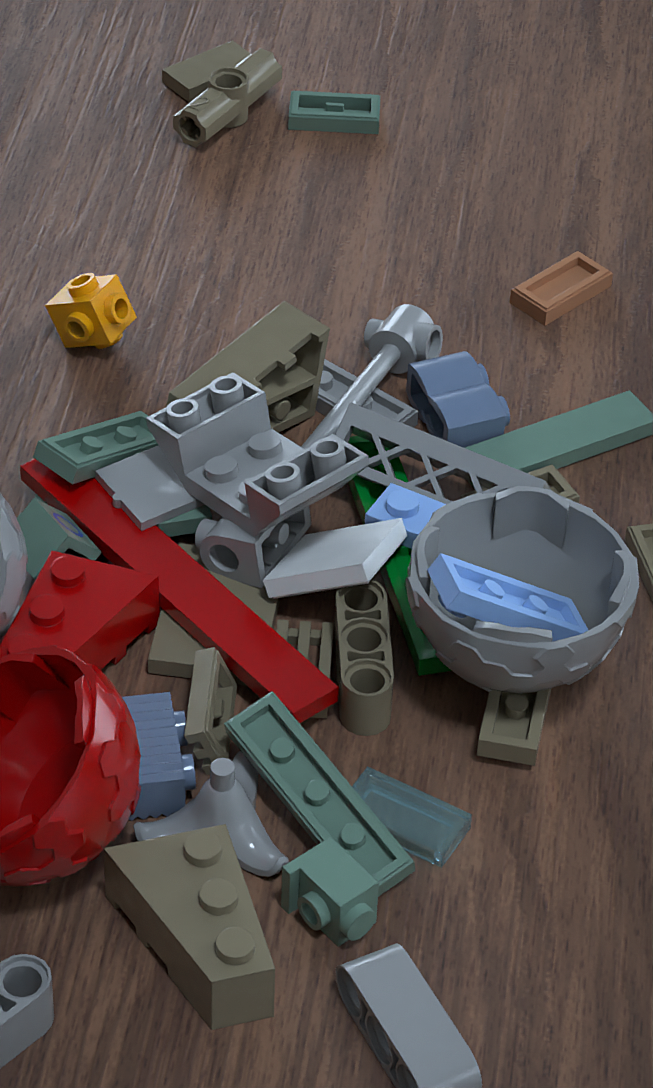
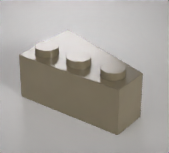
M283 301L171 390L166 407L169 403L183 399L208 386L214 379L227 376L233 372L265 392L270 425L273 430L279 433L315 415L330 328L288 302Z

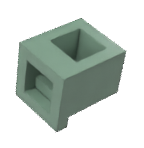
M331 837L282 866L281 907L288 914L299 909L302 918L312 929L321 930L338 947L348 940L355 941L360 939L376 923L379 882Z

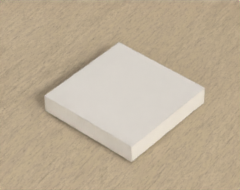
M402 518L304 535L264 578L263 583L268 597L276 599L368 584L407 537Z

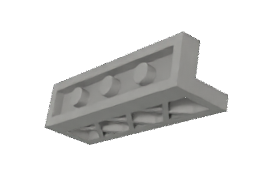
M351 402L335 434L347 443L351 434H354L376 444L379 454L369 458L370 465L356 476L385 488L390 483H393L444 504L453 501L445 499L438 480L450 475H455L472 482L477 493H498L515 486H530L551 490L548 483L543 479ZM406 455L423 462L428 474L406 483L396 479L390 460ZM383 463L387 474L372 468ZM432 483L436 494L423 490L421 487Z

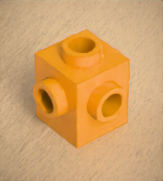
M85 273L71 279L45 305L65 348L95 346L97 349L110 347L121 340L123 337L122 332L137 318L117 274L95 276L93 273Z

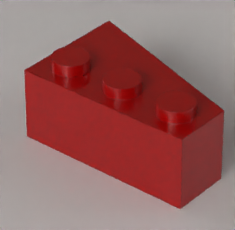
M52 550L0 644V658L30 648L57 645V648L71 651L88 664L96 665L100 670L109 662L116 665L127 654L126 646L141 632L150 633L157 627L160 616L159 576Z

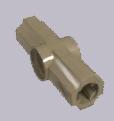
M259 48L235 67H221L213 70L208 75V88L173 116V129L179 133L183 143L198 147L223 127L232 128L244 124L248 120V107L282 79V66L276 61L272 52Z

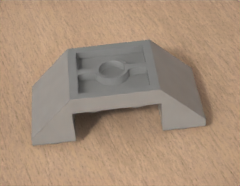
M233 372L227 376L214 379L208 386L183 399L169 403L166 408L146 418L150 432L187 493L253 537L342 488L370 465L367 454L334 434L320 439L304 449L273 430L270 425L265 392Z

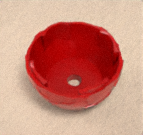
M57 645L30 648L0 658V885L30 886L50 883L53 878H62L87 866V863L96 859L110 842L115 841L124 829L129 817L134 815L142 787L139 785L141 754L135 723L124 699L109 678L96 665L88 664L71 651L57 648Z

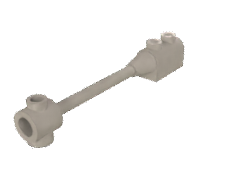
M409 304L396 307L385 321L374 318L370 319L364 331V344L369 348L372 357L371 362L301 447L306 449L320 439L332 434L335 435L349 403L361 406L388 372L402 374L408 371L409 363L439 357L443 342L441 327L434 324L431 317L424 310ZM309 506L255 537L223 516L219 521L205 518L200 522L196 530L195 546L200 552L203 563L210 571L246 585L262 588L264 586V578L288 554L312 525Z

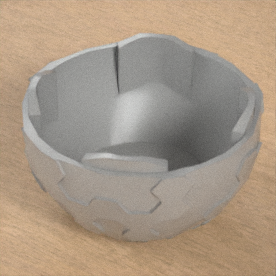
M515 486L498 493L479 492L447 503L432 513L429 522L413 541L411 561L408 566V577L406 578L407 596L417 627L423 631L437 652L435 655L458 676L488 692L492 690L521 694L537 692L563 684L570 685L578 681L604 661L622 636L627 619L632 617L639 590L637 558L633 556L619 534L592 511L593 509L558 495L549 489ZM442 553L572 599L588 631L552 642V630L532 627H511L500 623L481 621L469 616L465 618L456 617L440 604L438 600L439 593L427 569L438 555Z

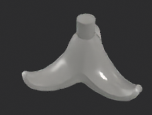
M241 751L235 755L233 761L227 758L215 759L210 766V778L204 783L199 794L180 810L164 819L153 822H136L133 825L137 840L142 841L226 824L240 867L258 876L270 877L278 874L282 870V866L290 862L289 858L281 853L273 844L255 811L258 772Z

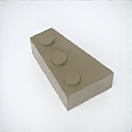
M226 824L104 848L105 897L115 909L120 907L135 925L136 936L146 948L152 947L166 964L168 976L211 1030L274 1017L275 966Z

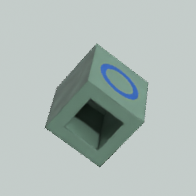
M33 498L17 517L27 548L28 563L26 564V570L35 580L52 550L90 560H96L102 553L68 514L36 498Z

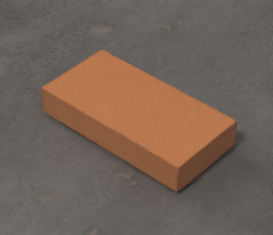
M576 251L511 289L510 304L546 326L610 288L613 273L579 251Z

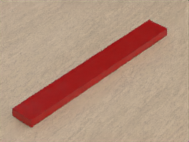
M36 459L20 465L21 480L48 505L68 514L100 549L102 554L114 565L158 575L159 606L206 649L215 647L228 669L260 698L273 691L299 723L338 701L339 687L160 528L155 525L141 531L122 508L113 507V498L95 477L71 484Z

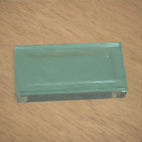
M368 766L352 785L354 790L405 851L441 868L471 829L472 814Z

